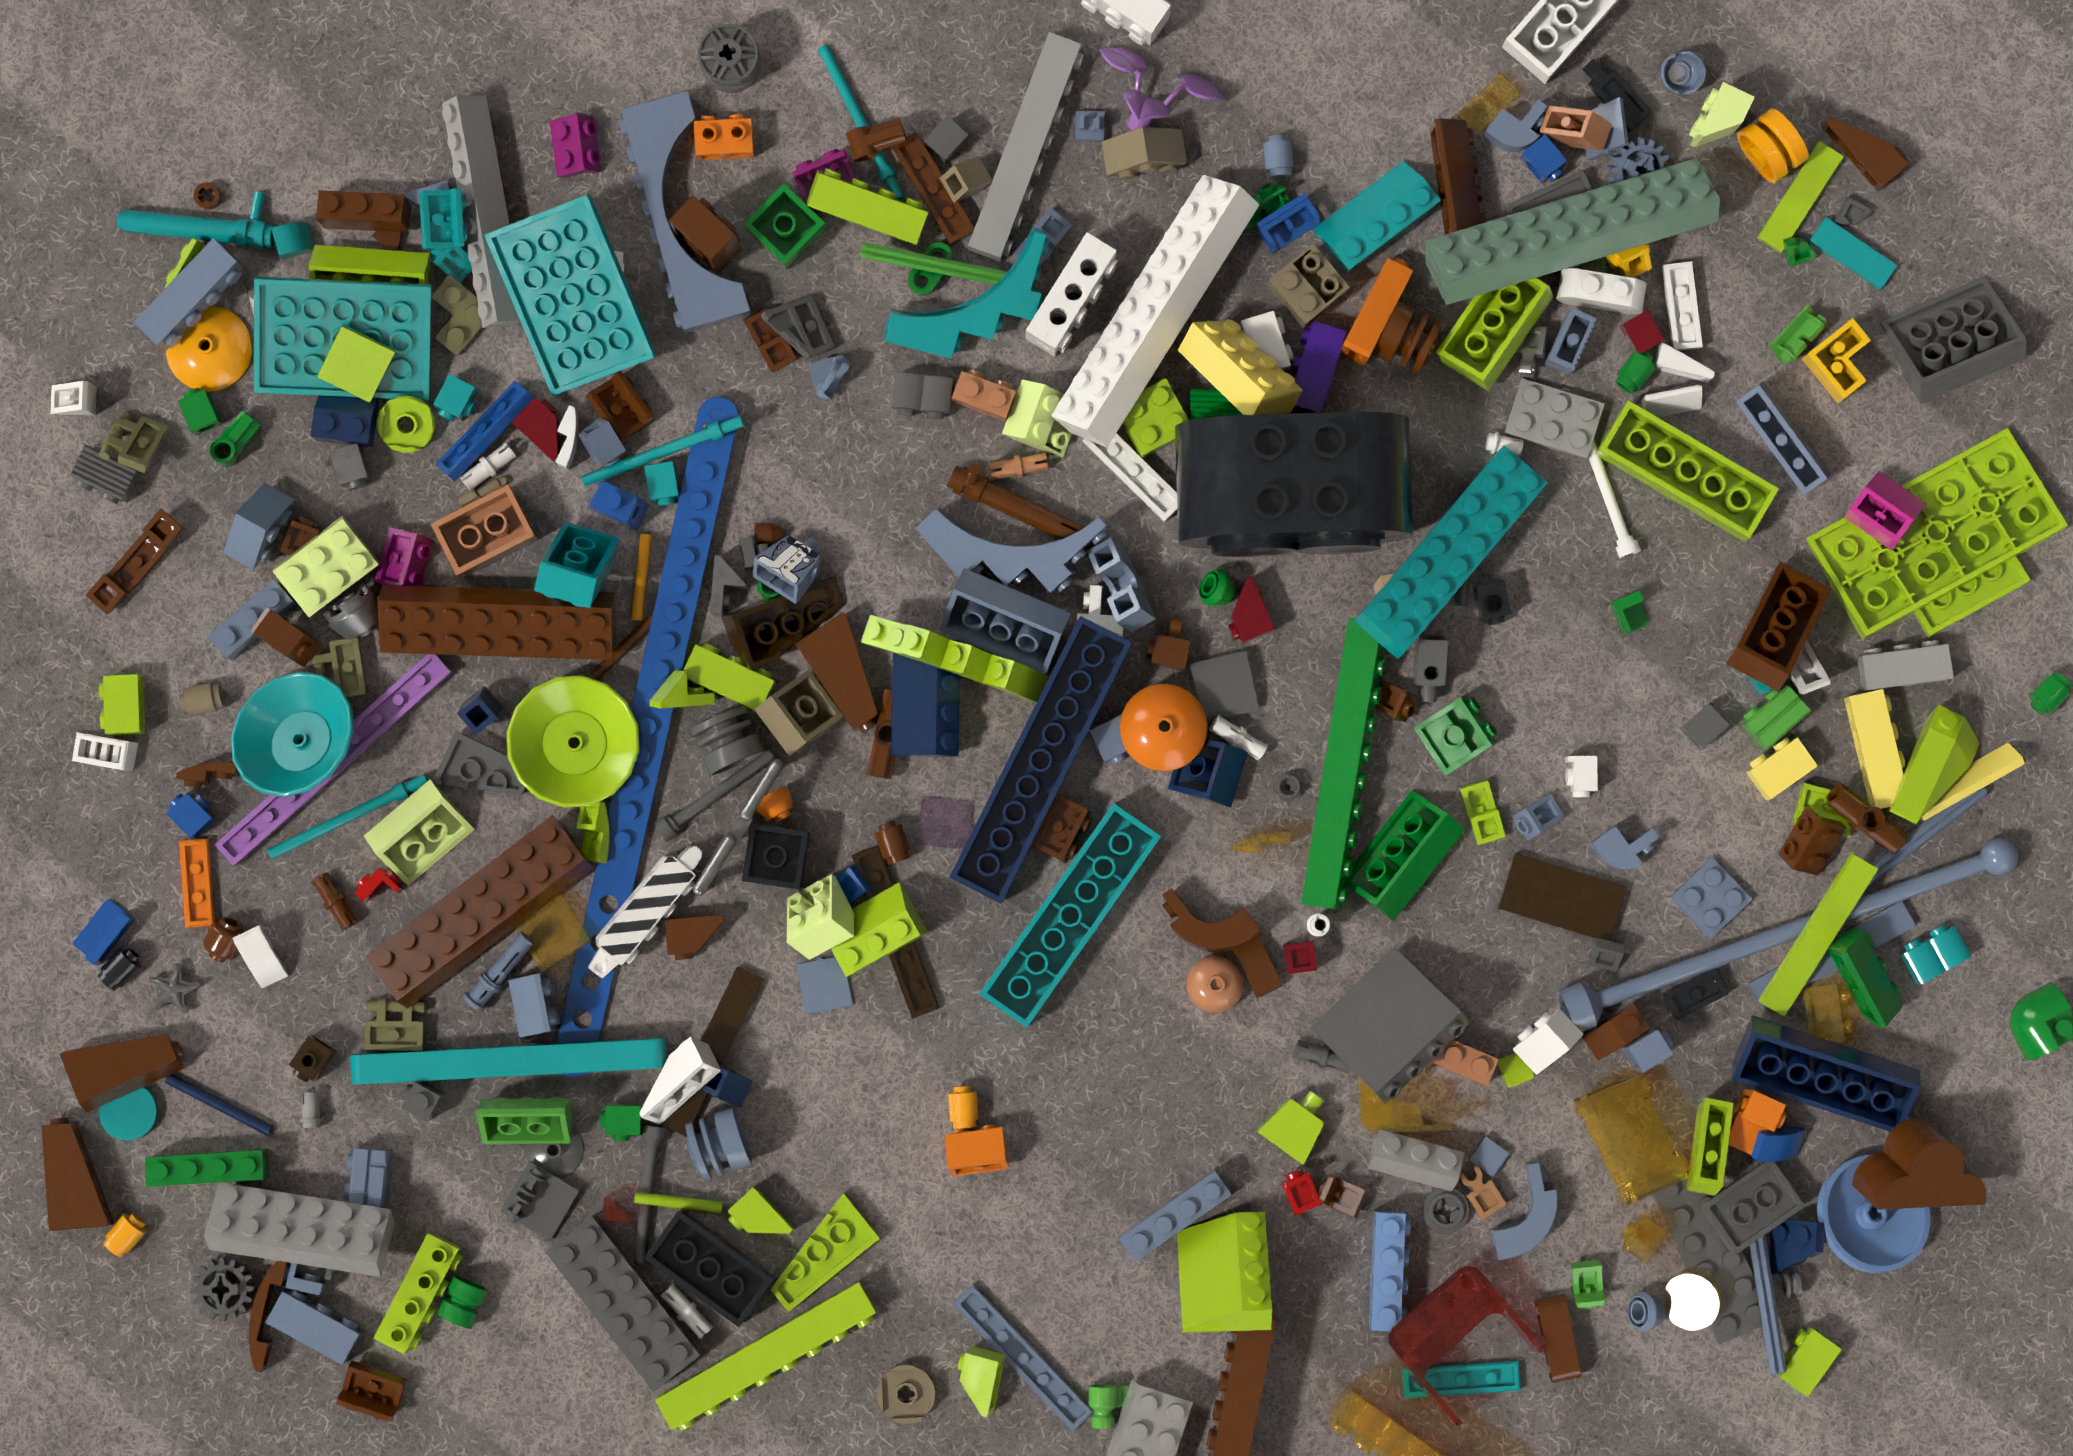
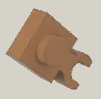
M1473 1165L1472 1168L1476 1173L1473 1180H1467L1463 1173L1460 1174L1459 1178L1463 1184L1471 1187L1472 1191L1467 1193L1466 1196L1481 1220H1484L1507 1204L1492 1180L1489 1179L1483 1183L1481 1169Z

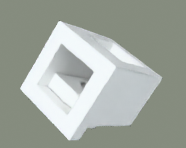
M1597 756L1565 757V763H1571V768H1566L1565 780L1566 786H1571L1572 797L1587 798L1590 797V792L1598 791Z

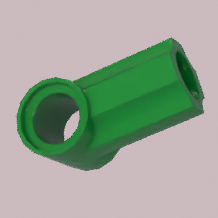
M240 411L223 434L211 443L209 447L210 456L222 467L229 468L234 466L239 459V455L262 426L246 413ZM222 447H231V454L227 458H218V452Z

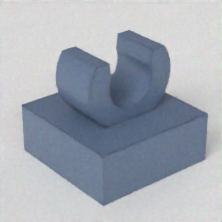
M1076 111L1075 141H1104L1105 111Z

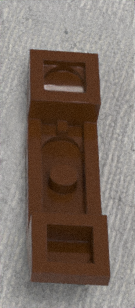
M160 508L142 529V535L109 573L101 576L85 596L105 614L111 613L163 558L181 533L183 527Z
M275 1262L263 1279L254 1299L249 1322V1348L252 1363L257 1372H263L267 1369L273 1341L262 1339V1334L274 1284L279 1286L286 1284L287 1281L284 1280L287 1263L289 1262Z

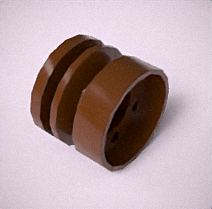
M1398 300L1372 355L1389 363L1398 352L1402 354L1400 368L1404 370L1409 358L1413 359L1415 363L1410 373L1417 376L1418 372L1430 360L1440 339V329L1443 320L1436 318L1431 329H1429L1425 325L1430 314L1425 313L1421 320L1416 323L1413 321L1416 308Z

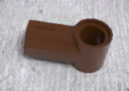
M899 118L873 127H858L846 133L854 162L872 159L879 155L878 152L907 143Z

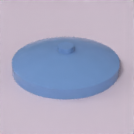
M1864 1155L1840 1164L1825 1179L1818 1197V1222L1824 1223V1239L1830 1249L1843 1262L1863 1272L1885 1273L1907 1265L1921 1252L1929 1235L1930 1209L1925 1207L1877 1210L1852 1186L1853 1176L1857 1167L1864 1159L1870 1156Z

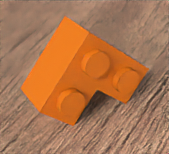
M1744 1089L1732 1115L1728 1146L1751 1156L1759 1130L1774 1132L1776 1127L1781 1128L1787 1112H1784L1786 1105L1754 1090Z

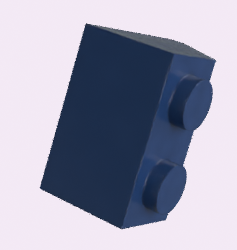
M318 396L314 407L310 437L316 441L346 445L357 443L362 447L373 448L380 398H372L371 402H367L359 397Z
M1206 739L1201 751L1190 763L1173 770L1168 789L1231 808L1248 752L1226 743Z

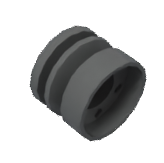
M731 23L717 25L708 30L700 41L698 48L699 64L707 82L715 89L726 93H737L751 87L756 81L761 69L760 53L753 36L746 29ZM730 50L733 59L727 61L725 52Z
M746 706L719 711L706 717L700 724L690 730L692 737L704 734L707 736L696 743L697 748L712 747V751L702 758L709 776L732 769L765 752L758 734L745 736L743 733L744 730L753 724L752 719L738 722V719L749 713Z

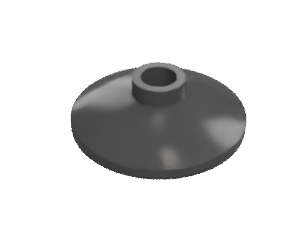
M573 1126L571 1130V1144H554L559 1149L558 1154L555 1156L548 1152L551 1144H526L525 1153L527 1161L533 1162L558 1178H563L574 1172L579 1166L584 1152L582 1138Z

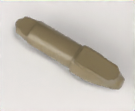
M504 476L496 478L480 488L472 490L458 500L459 505L464 507L506 486L509 479Z

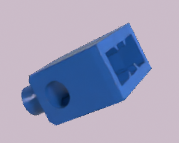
M601 480L588 509L638 531L649 504L640 497Z

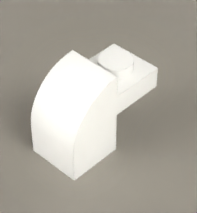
M1090 585V592H1084L1083 609H1089V614L1077 613V621L1080 616H1083L1123 637V627L1116 623L1113 615H1100L1102 586Z

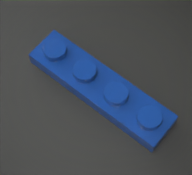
M514 381L445 453L436 465L455 482L461 475L466 473L469 466L488 449V446L508 428V425L534 397L519 383Z

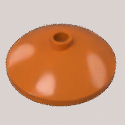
M1171 684L1148 686L1137 692L1126 704L1120 720L1121 740L1128 754L1140 765L1155 771L1176 770L1190 763L1201 751L1207 736L1206 715L1199 701L1187 690ZM1167 721L1170 729L1167 732H1162L1159 729L1160 722Z

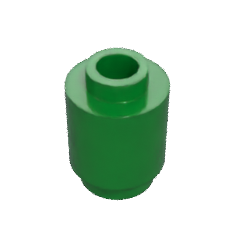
M1633 351L1618 371L1615 383L1624 391L1634 395L1637 390L1640 391L1657 369L1653 364L1655 359L1647 352L1640 354Z
M2054 672L2051 676L2048 675L2029 696L2032 701L2030 706L2041 715L2045 713L2052 715L2070 695L2069 691L2073 686L2064 676Z

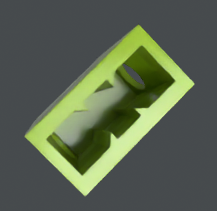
M1309 1091L1301 1104L1289 1098L1258 1128L1257 1132L1303 1165L1324 1125V1122L1315 1116L1324 1100Z

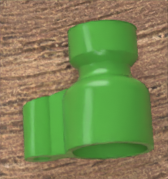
M1089 1385L1088 1404L1094 1410V1415L1091 1417V1428H1115V1417L1112 1415V1410L1123 1406L1130 1385H1104V1388H1102V1385Z

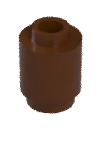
M893 820L879 825V832L874 833L883 860L886 859L888 865L910 858L908 851L911 849L902 824L896 825Z

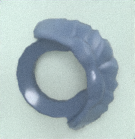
M845 356L825 357L809 366L813 387L819 398L832 400V395L837 389L838 382L851 366Z

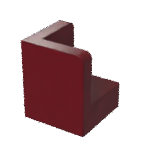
M1648 310L1619 326L1624 336L1628 335L1636 351L1640 354L1665 340Z
M1313 941L1282 945L1285 952L1288 974L1317 970Z

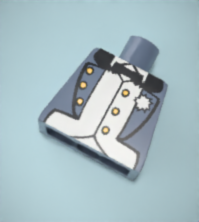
M786 536L754 557L753 577L797 604L819 574L821 557L818 553L821 551V545L814 538H808L804 543H801L791 536Z

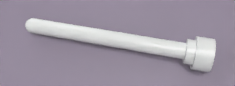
M1593 439L1588 458L1618 537L1616 541L1618 546L1615 548L1619 559L1628 554L1638 553L1641 549L1638 541L1634 540L1633 535L1629 536L1602 460L1595 454L1597 446Z

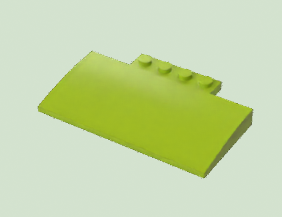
M2006 428L1902 485L1904 489L1927 505L1893 551L1846 518H1842L1807 537L1806 541L1863 641L1912 614L1915 615L1927 637L1930 638L2028 584L2031 579L2017 556L2063 532L2068 524L2010 430Z

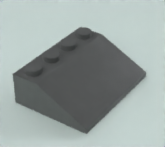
M1985 276L1880 322L1902 373L1920 404L2026 359V337Z

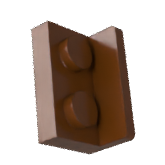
M1057 794L1031 846L1063 863L1066 862L1067 858L1072 860L1079 847L1076 840L1080 832L1085 834L1091 824L1092 818L1089 817L1091 811Z

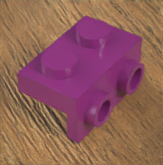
M576 113L551 120L550 128L557 177L567 178L586 172L600 173L601 155L598 149L597 126L594 117Z
M833 149L824 153L821 160L813 163L812 160H807L796 166L797 170L793 171L792 174L805 204L817 170L825 172V169L828 168L842 174L841 179L849 182L856 178L845 150L839 152L838 149Z

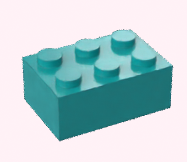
M564 521L540 562L534 591L542 593L549 598H558L571 602L577 607L591 608L613 568L620 539Z

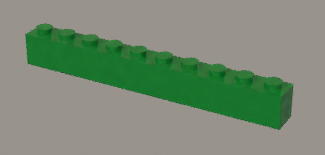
M1348 617L1301 900L1303 905L1342 911V905H1346L1349 891L1345 887L1347 876L1350 877L1353 870V860L1350 857L1352 848L1356 847L1358 840V831L1355 830L1356 821L1361 818L1363 810L1360 797L1361 790H1365L1367 785V773H1364L1365 766L1372 756V745L1369 742L1371 733L1375 732L1377 717L1374 716L1375 705H1378L1381 700L1380 676H1384L1386 671V659H1383L1385 648L1354 622L1355 618Z

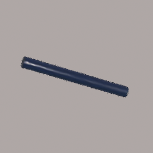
M174 1074L167 1076L165 1080L167 1085L266 1136H269L273 1125Z

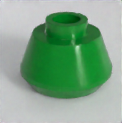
M1217 568L1209 571L1203 577L1199 586L1201 601L1207 606H1225L1233 601L1236 596V585L1225 570Z

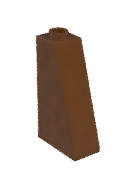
M842 612L796 643V646L854 732L860 729L864 733L877 724L874 719L879 715L849 620L845 613Z
M167 1034L60 1053L78 1103L86 1112H90L184 1069L181 1058L185 1057L179 1042L173 1043Z
M68 1117L50 1119L51 1125L41 1126L49 1231L113 1225L110 1209L77 1122L68 1123Z

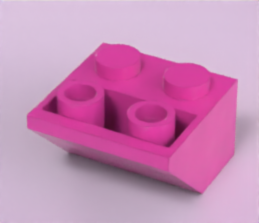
M1878 471L1848 509L1844 518L1893 551L1927 504Z

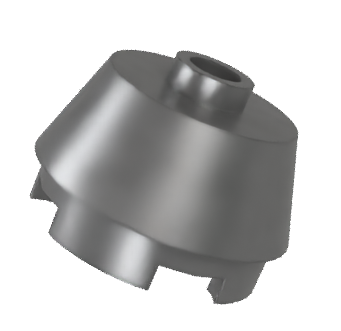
M366 584L359 587L360 593L349 592L332 604L333 612L327 611L323 613L329 622L328 626L348 640L359 635L361 637L366 636L376 628L374 624L378 622L376 592H371Z

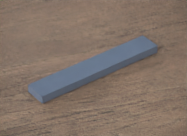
M1903 901L1839 933L1836 937L1855 927L1863 932H1868L1875 944V947L1872 948L1873 950L1916 925ZM1828 951L1825 952L1804 987L1837 969ZM1779 967L1748 983L1757 1001ZM1758 1001V1003H1759V1005H1760V1007H1761L1762 1009H1764V1008L1767 1007V1006L1761 1004V1003Z
M974 1283L952 1303L998 1353L1006 1354L1005 1361L1072 1432L1094 1412Z

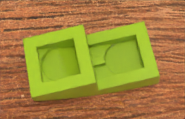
M1482 779L1460 786L1459 790L1477 845L1506 837L1499 811L1495 806L1489 781Z
M599 801L591 806L580 807L576 829L585 831L581 850L588 861L592 863H607L609 822L605 803Z

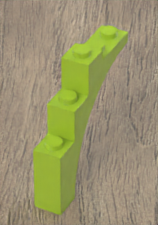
M873 615L869 617L861 643L935 666L1037 703L1050 677L1016 661L992 655L974 646L950 640L932 631L908 624L904 625Z

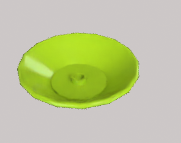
M583 675L555 677L534 687L515 707L506 732L508 760L518 781L538 799L563 808L591 806L614 795L631 776L640 751L638 723L628 702L608 684ZM572 738L579 739L580 745L577 748L569 746Z

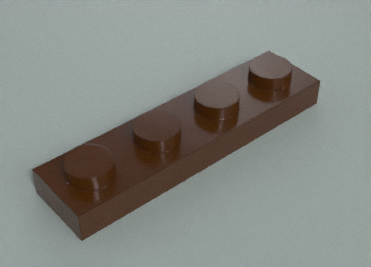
M914 132L906 137V144L894 147L892 150L951 246L972 234L974 227L959 202L953 203L940 180L941 172L918 134Z

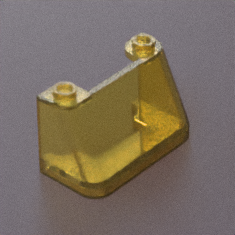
M1636 1073L1584 1094L1572 1102L1577 1117L1580 1116L1581 1119H1585L1583 1126L1587 1129L1612 1179L1613 1186H1618L1617 1192L1619 1195L1617 1197L1623 1209L1687 1180V1172L1691 1170L1685 1156L1678 1155L1647 1094L1651 1089L1644 1075L1639 1077Z

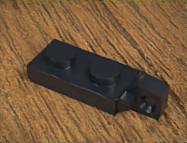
M1594 59L1582 69L1591 79L1588 83L1592 89L1591 91L1603 104L1618 97L1623 99L1626 128L1629 133L1652 113V110L1615 69L1612 71L1607 66L1603 70Z

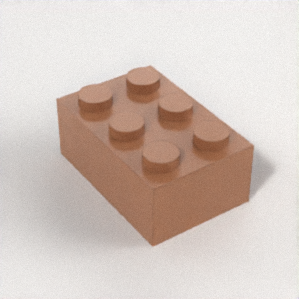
M506 485L431 523L456 576L461 579L539 540L510 485Z

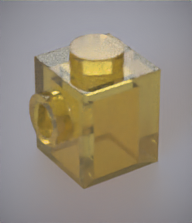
M1641 1215L1635 1224L1630 1222L1622 1234V1237L1625 1238L1623 1249L1645 1264H1648L1663 1243L1666 1231Z

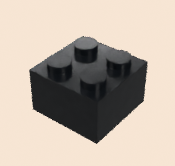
M750 823L742 881L802 890L810 833Z

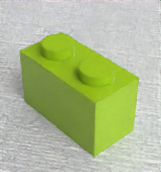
M139 674L103 676V683L99 684L100 700H104V712L100 713L101 729H105V734L107 735L145 734L143 676Z
M1807 1327L1806 1330L1800 1329L1792 1340L1794 1347L1789 1354L1784 1353L1787 1370L1783 1374H1776V1376L1806 1397H1809L1842 1350L1811 1327Z

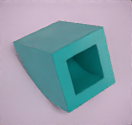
M296 222L271 228L278 254L283 260L313 252L315 243L309 223Z

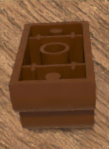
M1920 1118L1907 1119L1896 1125L1886 1138L1884 1151L1872 1154L1864 1159L1857 1167L1852 1181V1186L1877 1210L1985 1205L1986 1188L1983 1182L1965 1166L1964 1157L1960 1149L1931 1123Z

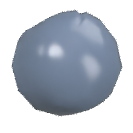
M1681 51L1669 55L1661 65L1660 78L1663 86L1673 94L1687 95L1698 91L1703 85L1707 69L1703 59L1695 53ZM1686 74L1685 78L1682 81L1676 82L1678 79H1680Z

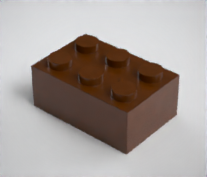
M692 195L669 219V222L676 236L718 275L741 251L738 243L740 239L735 231L736 228L724 217L719 220L716 217L715 208L705 198L702 197L698 200Z

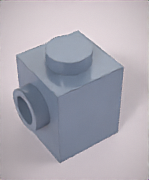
M599 418L577 433L592 460L600 466L614 464L620 459V454L626 451L610 423L602 418Z

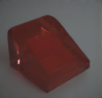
M609 1196L604 1197L602 1215L604 1220L631 1222L634 1220V1214Z

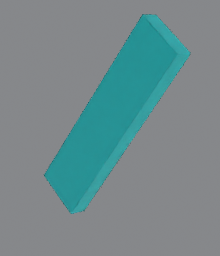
M1519 1361L1402 1368L1404 1398L1521 1391Z

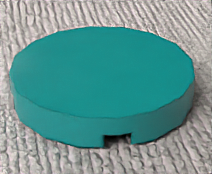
M143 1087L99 1107V1117L101 1125L108 1134L120 1140L130 1141L142 1138L151 1131L157 1122L159 1108L152 1092Z

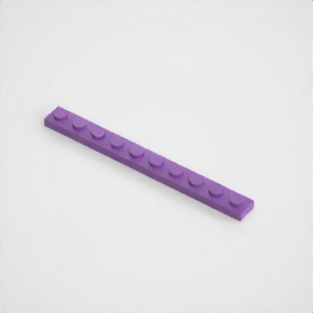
M427 654L353 720L354 733L347 755L331 777L308 792L288 797L269 795L214 845L236 867L451 675L452 671L436 654Z

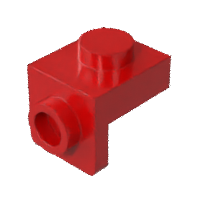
M378 868L372 875L367 873L357 883L359 889L354 894L363 902H368L385 883L398 893L404 888L399 884L401 879L390 868L387 871Z
M1301 1169L1285 1175L1286 1181L1281 1182L1295 1216L1322 1205L1319 1202L1318 1193L1308 1171L1303 1173Z

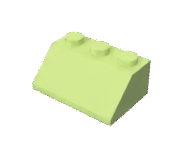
M430 779L367 832L364 837L374 853L409 886L475 829Z

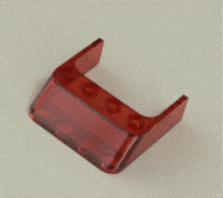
M1470 1265L1462 1266L1397 1322L1388 1334V1343L1403 1368L1448 1422L1456 1427H1459L1462 1421L1425 1379V1375L1431 1365L1484 1318L1494 1313L1501 1314L1534 1352L1542 1353L1545 1350L1544 1346L1482 1272Z

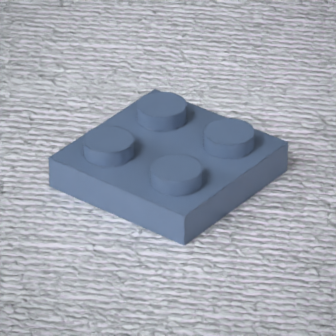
M1713 857L1704 863L1669 897L1709 939H1712L1753 900Z

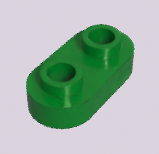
M942 242L930 244L923 252L924 255L929 256L940 253L944 256V259L953 260L950 247ZM913 268L908 276V286L914 294L927 296L935 290L944 274ZM925 277L928 280L927 285L924 287L917 284L918 278Z

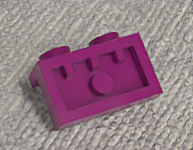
M390 527L374 583L379 585L421 586L424 580L427 561L431 555L433 540L416 533Z

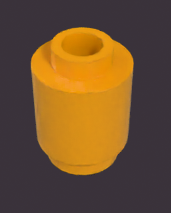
M971 1086L953 1087L954 1092L948 1093L950 1121L953 1122V1128L977 1127L976 1120L979 1119L977 1091H971Z
M124 1213L106 1234L107 1239L103 1242L104 1246L118 1257H122L125 1253L128 1254L147 1232L144 1227L145 1221L135 1213H131V1215Z

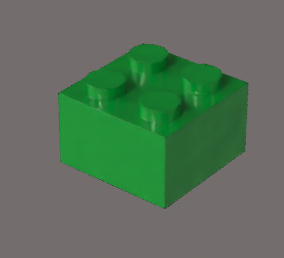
M784 183L743 224L745 230L786 270L827 230L825 222Z

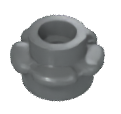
M1283 773L1278 776L1277 782L1273 785V790L1275 794L1279 795V799L1289 802L1293 798H1298L1302 792L1299 777L1289 773ZM1289 784L1290 790H1286L1285 785Z

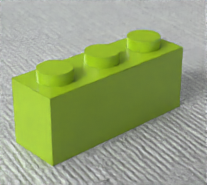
M704 642L703 646L700 647L695 644L683 670L687 673V680L754 711L770 697L776 684L771 679L772 673L759 667L755 671L748 670V668L744 667L745 664L742 659L730 655L729 659L718 655L720 649Z
M1705 1097L1697 1107L1686 1190L1715 1196L1722 1189L1734 1103Z

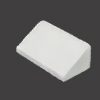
M1702 385L1645 395L1641 400L1642 408L1658 418L1699 410L1702 407Z

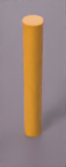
M640 534L631 620L642 621L652 537L649 534Z

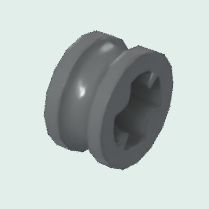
M1794 1271L1791 1275L1788 1272H1783L1782 1281L1785 1297L1791 1298L1793 1294L1801 1297L1802 1283L1799 1271Z

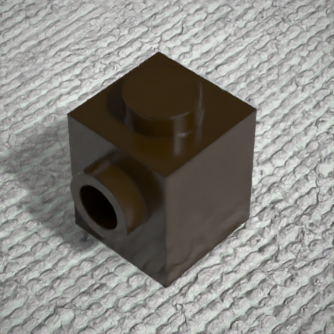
M310 1035L307 1036L289 1063V1066L295 1069L293 1074L304 1082H308L309 1079L317 1081L337 1051L315 1036Z

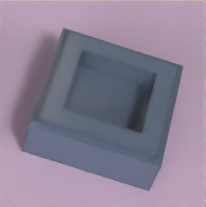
M1484 1136L1468 1160L1493 1177L1510 1153Z

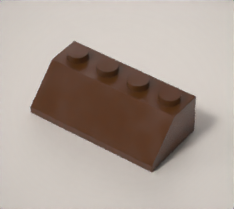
M1434 119L1429 131L1439 198L1441 200L1440 206L1444 233L1446 235L1485 223L1486 217L1485 213H1480L1478 202H1482V190L1480 184L1476 185L1474 174L1478 173V163L1476 156H1471L1470 146L1474 145L1472 128H1467L1466 120Z

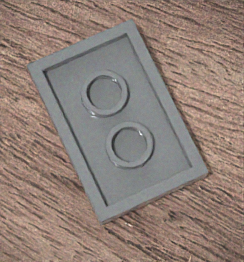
M1521 378L1504 434L1587 460L1605 403Z

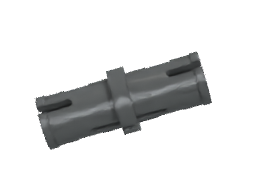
M1301 1040L1297 1041L1293 1058L1318 1064L1319 1068H1324L1325 1066L1348 1074L1350 1073L1351 1069L1328 1046L1323 1045V1047Z

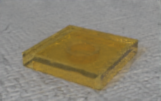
M562 892L515 927L518 935L521 931L533 939L535 944L528 951L543 973L592 941Z

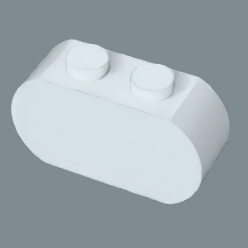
M1562 269L1556 300L1569 305L1636 315L1642 313L1647 283L1636 278L1583 269Z

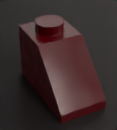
M535 397L512 423L557 465L556 460L560 453V434L557 432L559 419L554 414L558 410L546 399L540 402Z
M1252 576L1245 580L1230 617L1232 623L1228 625L1233 640L1239 639L1241 645L1275 630Z

